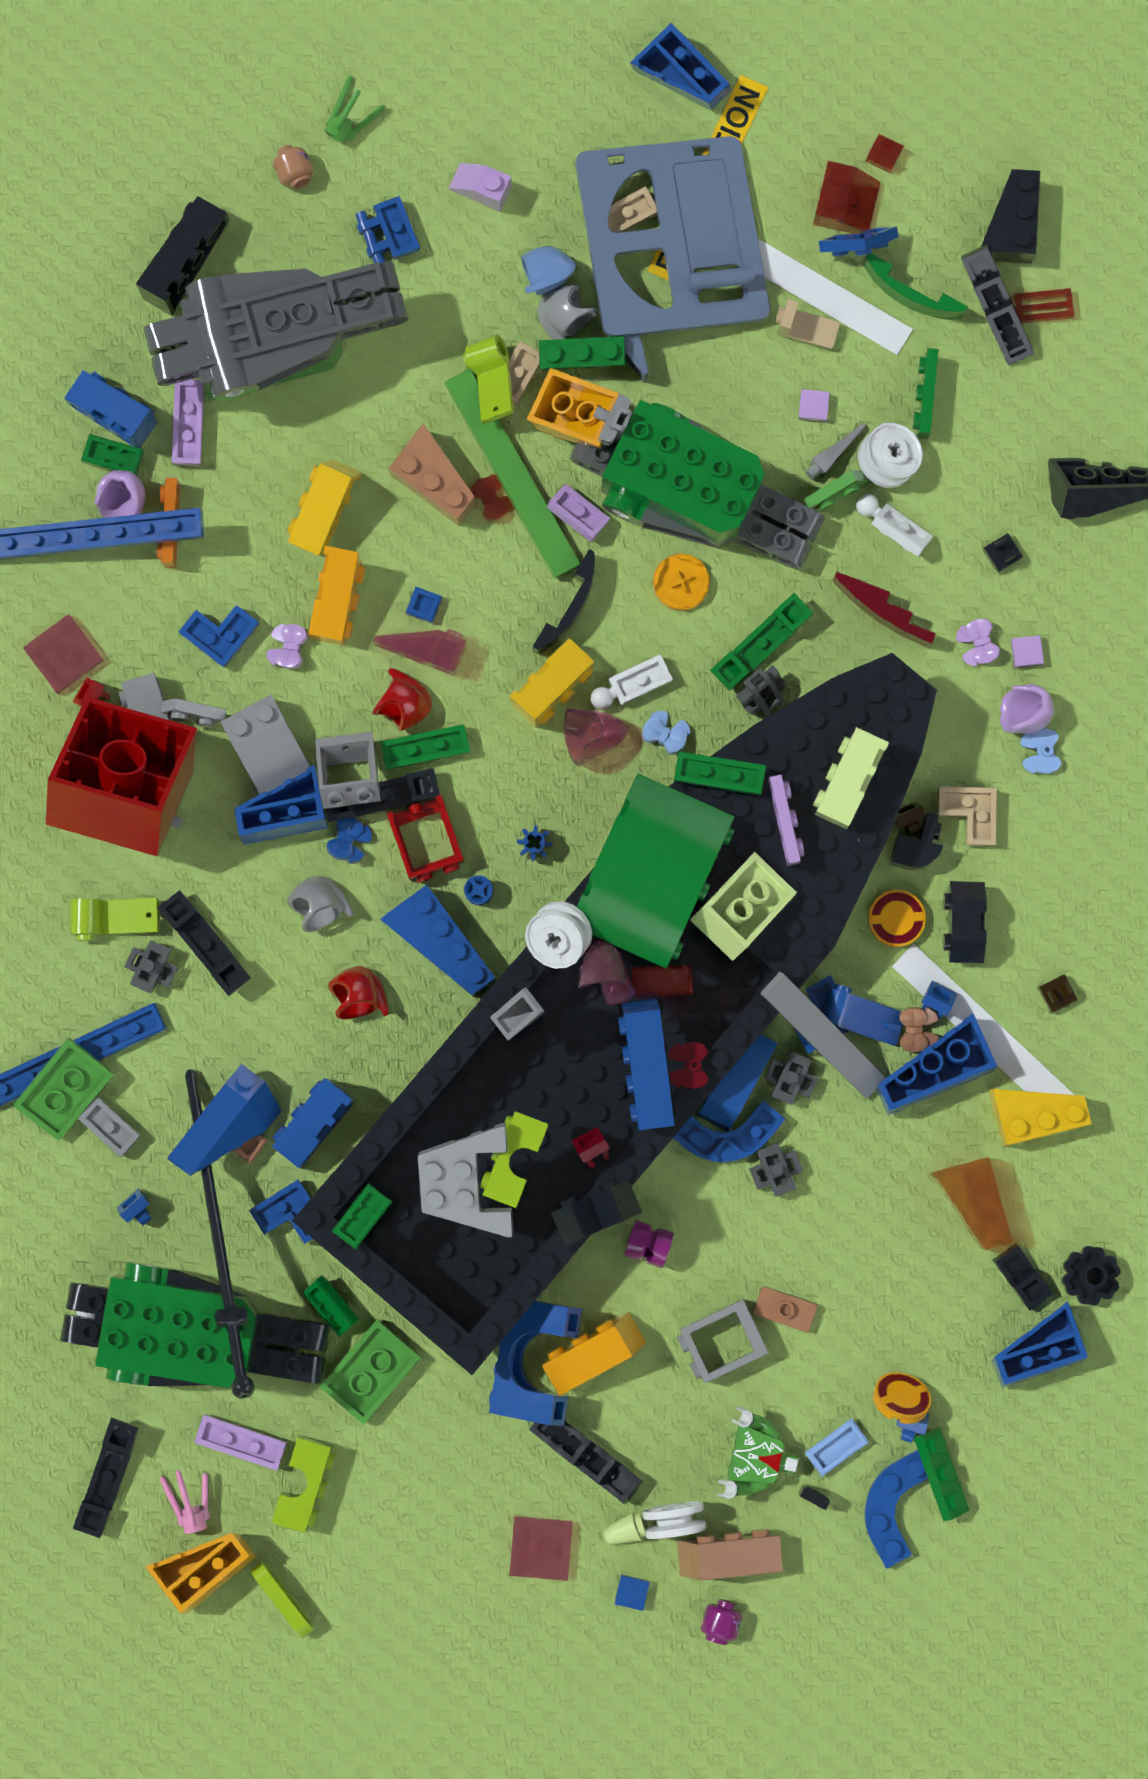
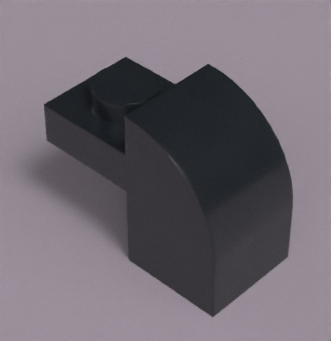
M927 812L919 839L898 834L889 865L907 870H918L930 865L940 855L943 845L932 843L933 839L938 840L941 832L942 823H938V814Z

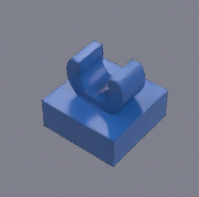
M932 980L923 997L922 1008L924 1010L926 1007L935 1009L939 1020L943 1014L946 1016L949 1014L957 993Z
M139 1188L117 1207L120 1216L127 1223L135 1217L144 1226L152 1219L150 1213L145 1208L149 1205L147 1196Z
M929 1413L917 1423L904 1424L899 1423L900 1420L897 1419L896 1426L902 1428L900 1439L912 1443L915 1432L925 1435L928 1427Z

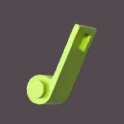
M496 334L466 346L463 361L466 367L472 369L477 375L481 422L486 424L514 413L509 355L502 337Z
M158 898L70 900L71 935H75L77 941L94 940V935L159 932Z

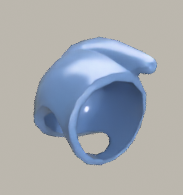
M542 246L521 256L523 269L530 282V285L525 288V292L528 294L535 291L536 295H543L561 287L569 276L573 274L576 267L575 262L567 254L552 246Z

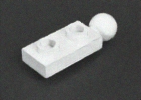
M871 494L860 496L856 502V509L859 514L865 517H875L871 523L878 528L882 534L889 536L906 551L913 553L917 557L933 537L889 504H886L883 509L880 508L877 498Z
M661 654L609 678L612 687L609 689L606 687L596 688L591 694L592 705L597 709L604 710L612 705L613 699L618 698L622 706L672 682L673 679Z

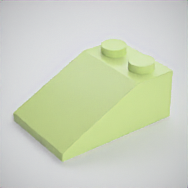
M754 852L690 920L733 961L753 942L797 892Z

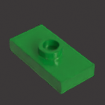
M89 434L81 462L109 471H131L137 476L145 451L137 447Z
M368 1184L332 1232L354 1249H357L392 1201Z
M323 1275L302 1292L339 1337L360 1320Z

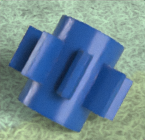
M537 825L529 833L526 829H522L525 836L524 840L519 839L516 841L517 844L524 845L520 855L530 854L532 862L535 861V856L539 854L546 858L545 847H552L551 842H545L549 832L539 833ZM531 837L534 840L540 838V849L537 850L535 847L529 849L528 839Z

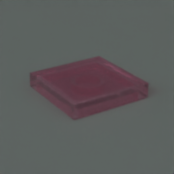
M70 614L23 647L57 694L104 661Z
M514 1516L509 1576L568 1581L573 1521Z

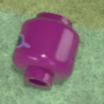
M719 1599L718 1604L711 1603L706 1606L701 1623V1631L706 1634V1640L721 1645H728L729 1641L737 1639L743 1616L735 1609V1603Z

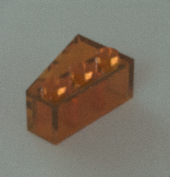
M989 1157L929 1172L980 1249L985 1250L1013 1242Z

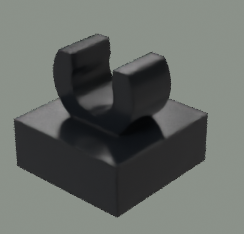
M1008 533L983 548L985 555L997 574L1023 558Z

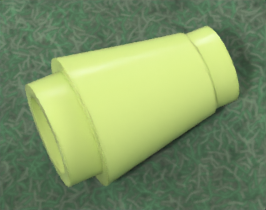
M633 1512L603 1528V1532L608 1545L643 1540L648 1526L646 1520L643 1519L642 1513L635 1514Z

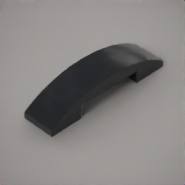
M588 550L575 573V579L582 582V585L556 628L546 622L535 641L532 650L537 655L557 643L571 629L582 613L593 584L595 554L593 550Z
M434 768L379 782L381 801L326 808L325 812L327 821L334 822L389 811L436 798L440 793Z
M181 890L177 891L158 907V910L174 930L178 932L228 996H231L252 979Z
M111 1417L89 1487L73 1526L74 1530L97 1538L102 1537L134 1448L139 1430L138 1426Z

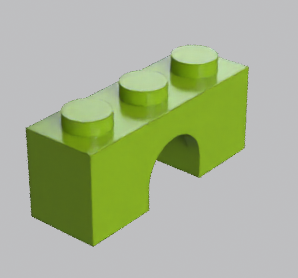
M515 1111L513 1117L507 1115L504 1122L507 1127L508 1150L504 1153H492L490 1160L495 1161L492 1172L485 1171L480 1188L485 1189L483 1196L517 1208L527 1180L516 1176L511 1171L510 1158L516 1150L522 1148L538 1152L549 1124Z
M301 1435L297 1437L289 1466L304 1472L307 1477V1488L298 1495L282 1492L271 1523L302 1533H306L308 1527L314 1528L319 1513L318 1510L314 1509L317 1498L323 1499L327 1487V1482L323 1481L326 1470H332L336 1457L335 1453H331L333 1445Z

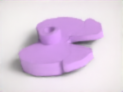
M977 619L967 624V626L962 625L957 632L956 640L958 642L974 641L975 648L962 656L966 664L974 667L977 666V663L986 664L993 662L999 657L1001 652L998 646L991 643L989 635L993 625L987 619Z
M281 624L274 628L271 636L284 643L283 649L268 650L267 659L273 666L278 664L286 669L298 668L303 663V659L299 654L301 651L300 645L308 640V632L296 624Z

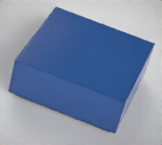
M415 586L406 615L433 624L443 597Z
M621 1574L614 1604L643 1611L650 1581Z

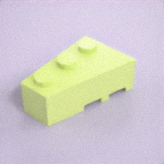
M857 727L851 738L845 736L838 750V753L842 754L838 765L832 763L825 778L830 783L826 791L820 789L813 806L818 807L815 815L847 829L889 742Z

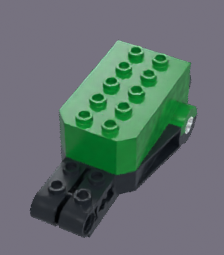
M126 1262L124 1275L117 1274L112 1276L109 1288L70 1282L66 1309L95 1314V1318L65 1314L60 1341L98 1348L95 1366L107 1368L106 1379L143 1386L212 1385L224 1388L231 1386L235 1379L228 1332L225 1327L217 1328L215 1322V1310L223 1309L219 1285L172 1268L137 1262ZM233 1291L237 1307L245 1306L247 1311V1324L239 1325L246 1373L321 1384L325 1357L298 1351L299 1348L326 1352L331 1325L260 1313L248 1296ZM267 1343L294 1347V1351L266 1346Z

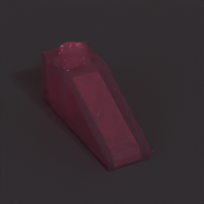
M447 629L446 632L434 630L375 636L373 640L376 647L455 676L467 646L466 640L462 639L463 635L451 629Z

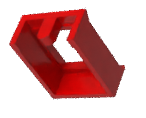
M441 795L436 796V800L421 805L420 803L411 805L407 810L395 814L392 812L387 813L410 881L416 880L417 884L433 879V873L443 870L444 874H448L461 869L459 864L465 862ZM440 813L454 855L414 869L399 826Z

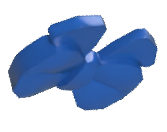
M355 818L337 821L336 827L339 834L337 838L327 842V852L338 860H348L349 864L359 862L364 858V853L352 845L353 840L364 843L371 842L372 833L367 825L363 827L362 823Z

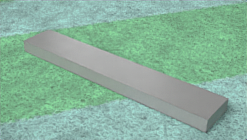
M779 972L760 993L864 1098L868 1099L877 1089L878 1084L886 1079L783 973Z

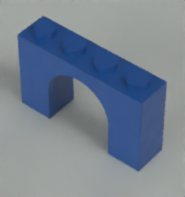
M537 1300L531 1305L499 1343L498 1360L494 1366V1385L489 1396V1413L545 1425L564 1426L568 1396L544 1392L534 1388L525 1377L522 1360L529 1342L540 1334L546 1333L578 1338L582 1314L581 1308Z

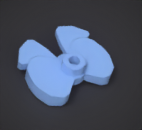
M666 711L652 713L643 727V740L646 743L658 742V744L664 745L667 753L670 755L678 754L684 748L687 736L690 735L689 725L684 720H680L670 730L666 727L668 719Z
M1042 729L1039 732L1026 733L1022 736L1020 741L1022 747L1037 749V755L1022 761L1025 770L1031 774H1035V772L1050 774L1059 769L1061 761L1053 754V746L1058 740V734L1054 730Z

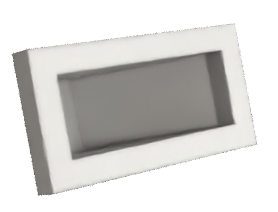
M525 987L490 1018L506 1039L510 1040L540 1017L544 1010Z

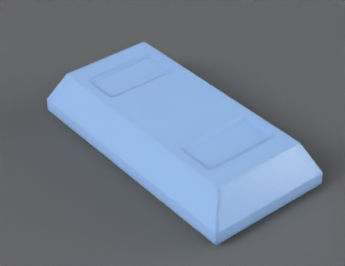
M851 1418L806 1451L805 1454L823 1477L869 1443V1441Z

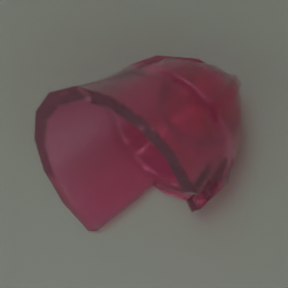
M567 708L564 716L566 746L569 756L577 766L615 748L625 739L629 729L623 720L607 712Z
M602 939L594 942L582 959V964L579 968L580 980L578 987L584 988L601 982L603 994L609 1006L630 1000L635 994V989L629 979L620 953L611 943Z

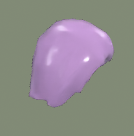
M113 470L102 477L97 485L95 505L98 506V510L103 518L142 513L145 502V488L139 477L131 471Z
M1034 684L1013 686L1012 690L1002 698L1000 706V723L1003 731L1008 733H1035L1048 726L1054 714L1051 695L1043 687Z

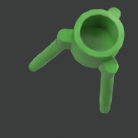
M352 75L348 76L332 115L325 124L327 127L324 130L332 139L341 144L346 139L351 142L358 132L385 109L384 105H380L356 127L351 128L353 122L347 116L361 93L359 89L354 92L341 114L339 112L352 83Z

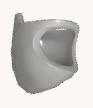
M577 284L561 286L545 294L541 298L537 309L539 321L552 340L568 339L592 321L598 313L596 308H582L580 290Z
M312 876L297 885L287 899L289 907L305 917L302 923V928L305 932L319 930L337 919L342 912H345L348 916L354 914L341 889L335 882L323 876Z

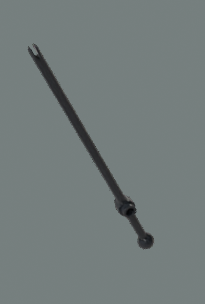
M189 1069L186 1071L185 1078L194 1124L203 1111L196 1072L193 1069ZM211 1164L201 1170L223 1302V1309L215 1310V1322L217 1328L225 1327L228 1332L235 1379L231 1384V1391L238 1399H244L253 1395L255 1391L254 1382L246 1373L239 1325H244L248 1322L245 1306L237 1307L234 1301Z

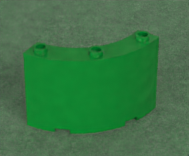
M637 773L625 798L623 807L615 819L592 870L586 889L577 905V908L590 921L592 935L667 969L671 958L677 960L684 944L679 942L697 899L704 901L710 884L706 883V879L722 844L729 845L735 829L730 828L735 816Z

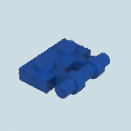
M400 196L374 205L376 217L369 219L366 211H360L355 214L358 221L357 229L359 234L364 236L367 244L366 252L368 257L373 259L374 263H385L383 253L389 250L394 260L420 251V246ZM381 227L386 240L378 242L374 230Z

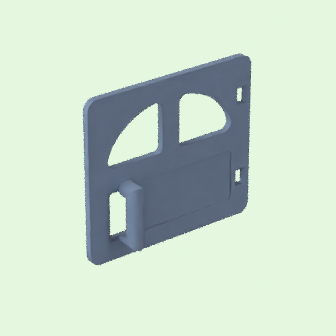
M727 136L584 151L577 156L575 168L602 327L607 336L626 337L759 322L766 319L770 312L742 147L738 139ZM709 147V155L694 156L693 148ZM624 156V164L609 165L607 157ZM640 171L647 172L651 176L659 228L621 233L612 232L608 227L610 207L617 191L632 175ZM661 250L665 256L673 303L672 307L669 309L659 308L640 298L620 275L615 265L614 257L619 254ZM733 265L738 267L733 269L694 273V270ZM742 286V299L710 303L699 302L698 294L702 289Z

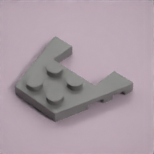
M500 1123L495 1125L494 1128L485 1131L480 1130L460 1140H452L419 1152L418 1167L423 1213L505 1237L513 1236L512 1208H481L477 1153L507 1152L506 1123Z

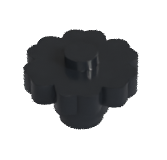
M1084 1246L1080 1253H1069L1067 1259L1062 1263V1268L1066 1273L1061 1277V1283L1065 1286V1292L1071 1296L1076 1295L1077 1301L1080 1304L1098 1305L1101 1298L1111 1299L1114 1292L1119 1289V1283L1115 1278L1120 1275L1121 1269L1117 1265L1116 1258L1105 1256V1252L1101 1247Z

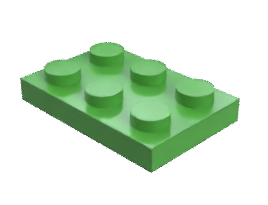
M68 1037L14 1102L13 1106L59 1141L111 1079L114 1072Z
M377 1319L320 1385V1388L364 1425L418 1362L421 1356Z

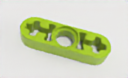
M262 1561L251 1570V1574L301 1638H304L315 1629L310 1619L265 1562Z

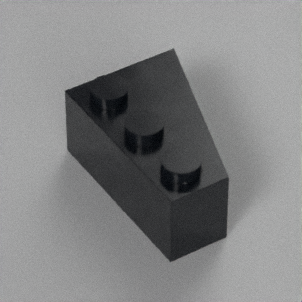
M1012 169L981 244V247L986 244L988 245L994 261L1031 264L1033 262L1037 248L1040 171Z

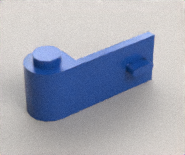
M835 984L834 989L828 988L822 1013L837 1028L849 1030L886 1044L897 1046L903 1025L899 1019L901 1011L851 994L852 989L846 986Z

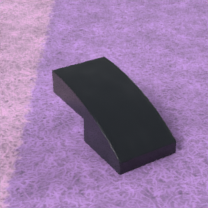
M1016 1243L992 1260L1029 1311L1053 1295L1044 1279Z

